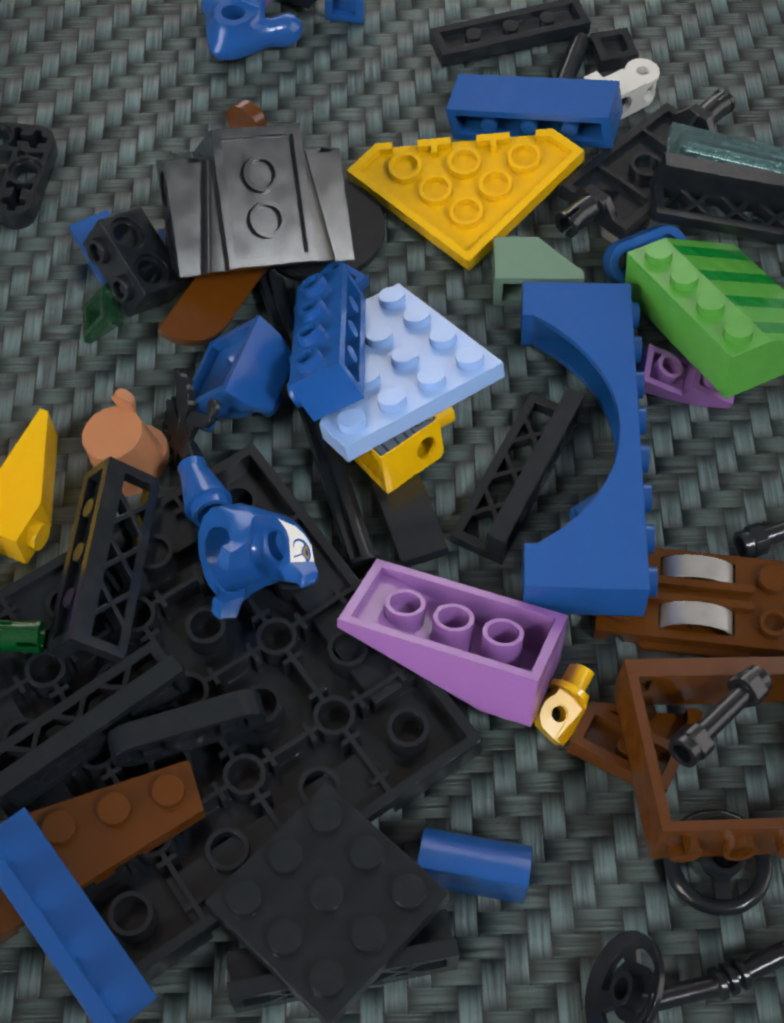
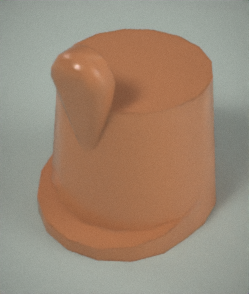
M119 388L115 390L111 397L117 406L102 409L94 414L85 424L82 432V445L93 468L111 456L160 479L170 457L169 442L161 430L152 425H146L137 415L134 395L126 389ZM126 481L123 482L122 492L124 496L128 497L142 493L143 489Z

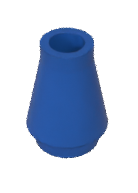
M197 455L189 456L179 463L177 470L181 479L185 516L194 522L196 526L200 527L203 516L213 506L232 504V496L207 466L203 457Z

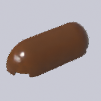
M267 268L196 276L158 328V335L174 344L182 346H198L217 338L226 329Z

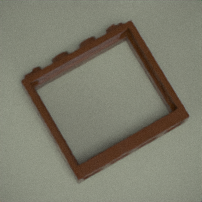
M784 656L623 660L613 691L649 859L669 858L673 862L684 863L696 860L699 857L724 856L725 859L730 861H741L749 859L754 855L778 854L779 857L784 859V818L671 821L645 705L717 704L729 692L728 681L737 672L743 671L748 665L761 667L772 680V689L761 703L784 702Z

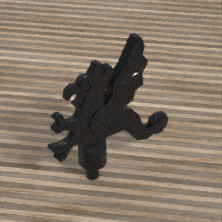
M175 368L174 370L176 397L172 396L171 400H166V411L162 423L163 433L171 434L169 450L170 455L173 454V457L168 465L173 467V470H177L181 460L189 456L197 455L203 457L199 446L194 442V438L200 427L210 428L214 424L220 410L219 400L211 398L207 404L206 414L195 411L196 404L194 399L196 391L192 385V377H188L187 372L180 368Z

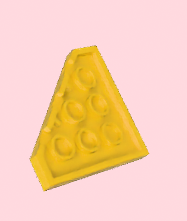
M553 128L535 130L536 135L510 137V132L476 135V140L451 142V137L417 140V145L393 147L392 142L375 143L346 171L349 181L367 191L378 203L470 271L493 249L494 237H506L584 161V149Z

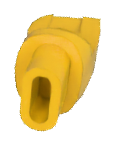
M578 663L569 664L561 679L554 678L550 681L549 688L551 692L544 696L534 719L535 727L556 746H564L587 709L589 695L585 691L595 673ZM555 707L560 711V718L557 721L552 717V711Z

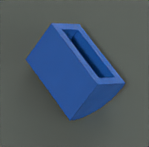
M425 827L417 864L448 891L524 904L529 887L533 846Z

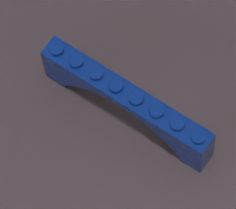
M525 281L522 283L520 345H532L553 357L569 369L587 387L607 418L615 450V463L596 497L568 524L538 543H524L522 602L563 614L644 616L648 597L657 596L658 570L655 566H649L648 554L654 553L655 527L654 524H646L645 513H650L652 508V485L643 484V473L647 474L649 470L650 451L649 445H641L640 435L646 434L647 409L646 407H638V399H642L644 395L645 383L644 371H636V363H640L642 357V337L634 336V329L639 327L640 305L639 302H632L631 284Z

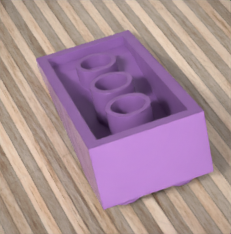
M376 559L337 619V627L477 710L531 727L561 659L568 615Z

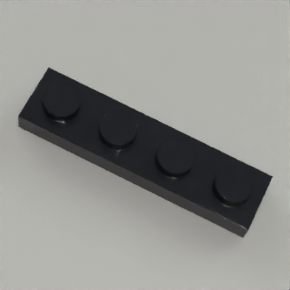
M557 0L431 28L430 43L441 67L570 39L576 32H583L588 35L591 21L580 0Z

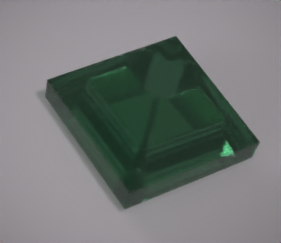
M106 283L101 286L83 307L84 342L92 344L124 324L117 300L111 293L110 285Z

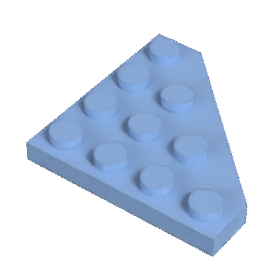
M399 283L384 288L378 294L366 299L364 399L321 418L320 429L322 437L347 462H350L372 448L504 378V364L495 355Z

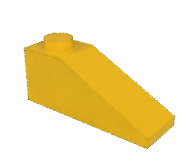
M41 408L0 468V554L24 564L29 563L35 551H39L45 546L52 526L58 435L49 412Z

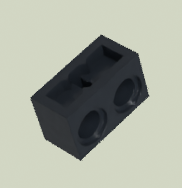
M141 207L99 219L83 242L89 259L98 267L110 286L113 297L120 302L129 317L169 303L187 281L186 277L180 278L172 269L169 250Z

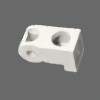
M637 58L629 61L625 69H620L608 76L602 77L595 71L584 76L583 79L620 81L623 109L621 119L653 102L660 70L653 61Z

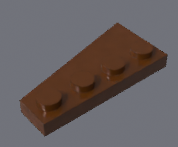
M189 760L29 812L82 889L93 882L96 885L115 874L117 867L140 853L142 855L147 854L206 817ZM0 888V944L17 935L19 933L18 929L26 924Z

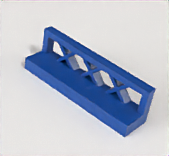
M24 807L1 823L0 888L93 1023H127L158 999L157 995L28 810Z

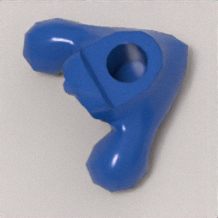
M265 0L201 1V11L206 20L208 48L217 60H237L253 55L268 47L283 48L291 46L301 38L303 25L298 17L291 13H283L273 18H267L265 15Z

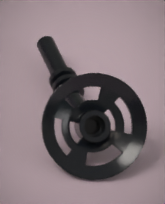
M638 931L622 932L607 943L593 965L585 994L587 1023H608L606 1013L614 1010L617 1017L625 1023H653L658 1011L716 997L725 1001L730 998V993L736 996L741 993V988L744 991L752 988L753 980L784 966V940L743 959L733 956L729 958V963L726 961L718 963V969L715 966L707 968V975L664 985V962L656 942L650 936ZM641 949L650 955L655 968L653 973L649 967L642 965ZM624 958L625 961L620 965V967L614 974L608 991L607 987L614 969L616 968L617 964L620 962V960Z

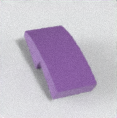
M648 344L642 351L638 371H644L645 393L675 402L703 407L730 408L733 405L734 396L725 399L686 358Z

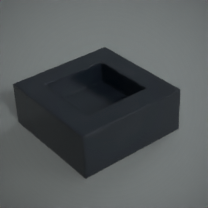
M627 27L591 33L589 35V49L599 73L624 69L629 61L639 57Z

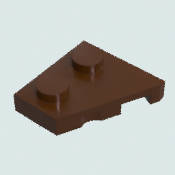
M590 702L568 743L566 752L634 785L617 705L615 703ZM645 705L666 794L679 766V763L670 754L668 744L673 739V735L683 725L697 723L701 719L703 712L695 708H687L684 714L656 713L655 706Z

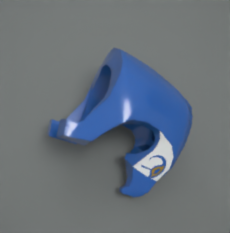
M236 503L213 506L203 516L198 531V552L204 577L209 587L216 594V597L212 599L211 613L217 618H237L242 602L265 586L277 582H292L299 584L300 588H304L316 583L318 570L314 561L312 543L304 530L286 515L248 504Z

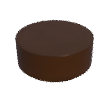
M239 100L227 111L226 118L230 128L267 126L262 110L249 100Z

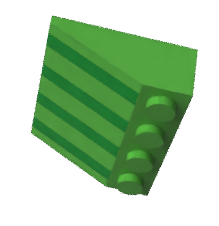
M663 238L627 252L625 283L631 284L632 302H639L640 311L725 399L784 375V290L736 245Z

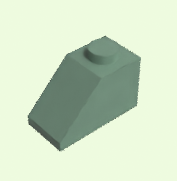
M494 237L492 253L493 306H521L523 281L584 283V271L539 237Z

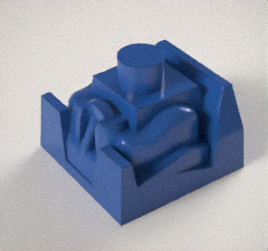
M260 315L211 341L192 379V385L196 391L194 399L196 404L195 411L206 414L209 400L211 398L219 400L220 410L214 424L210 428H202L208 433L213 430L217 419H242L253 413H261L266 418H269L278 410L283 401V396L280 393L290 372L289 356L291 351L281 334Z

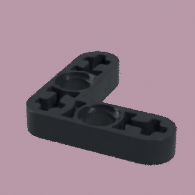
M0 121V138L8 139L7 143L0 146V164H8L0 184V221L6 228L18 230L30 226L38 215L58 156V147L52 131L47 127ZM23 173H37V176L31 181L21 182L17 180ZM18 196L20 197L21 202H22V205H19V206H18V203H19Z

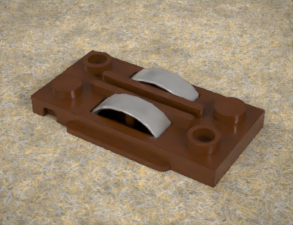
M654 548V553L648 554L649 566L657 567L658 591L656 597H648L644 616L594 615V639L606 640L608 635L622 636L623 642L636 643L637 647L643 651L706 658L784 656V561Z

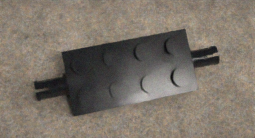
M718 89L700 105L695 103L679 111L669 103H665L614 142L612 149L606 148L560 184L558 196L568 202L570 206L556 214L555 224L558 230L563 233L572 226L565 234V236L572 238L590 222L594 221L618 239L625 238L636 232L652 219L649 181L665 152L722 162L728 157L731 144L718 136L715 123L735 109L734 97L728 93L718 100L726 92L724 89ZM664 197L665 207L675 199Z

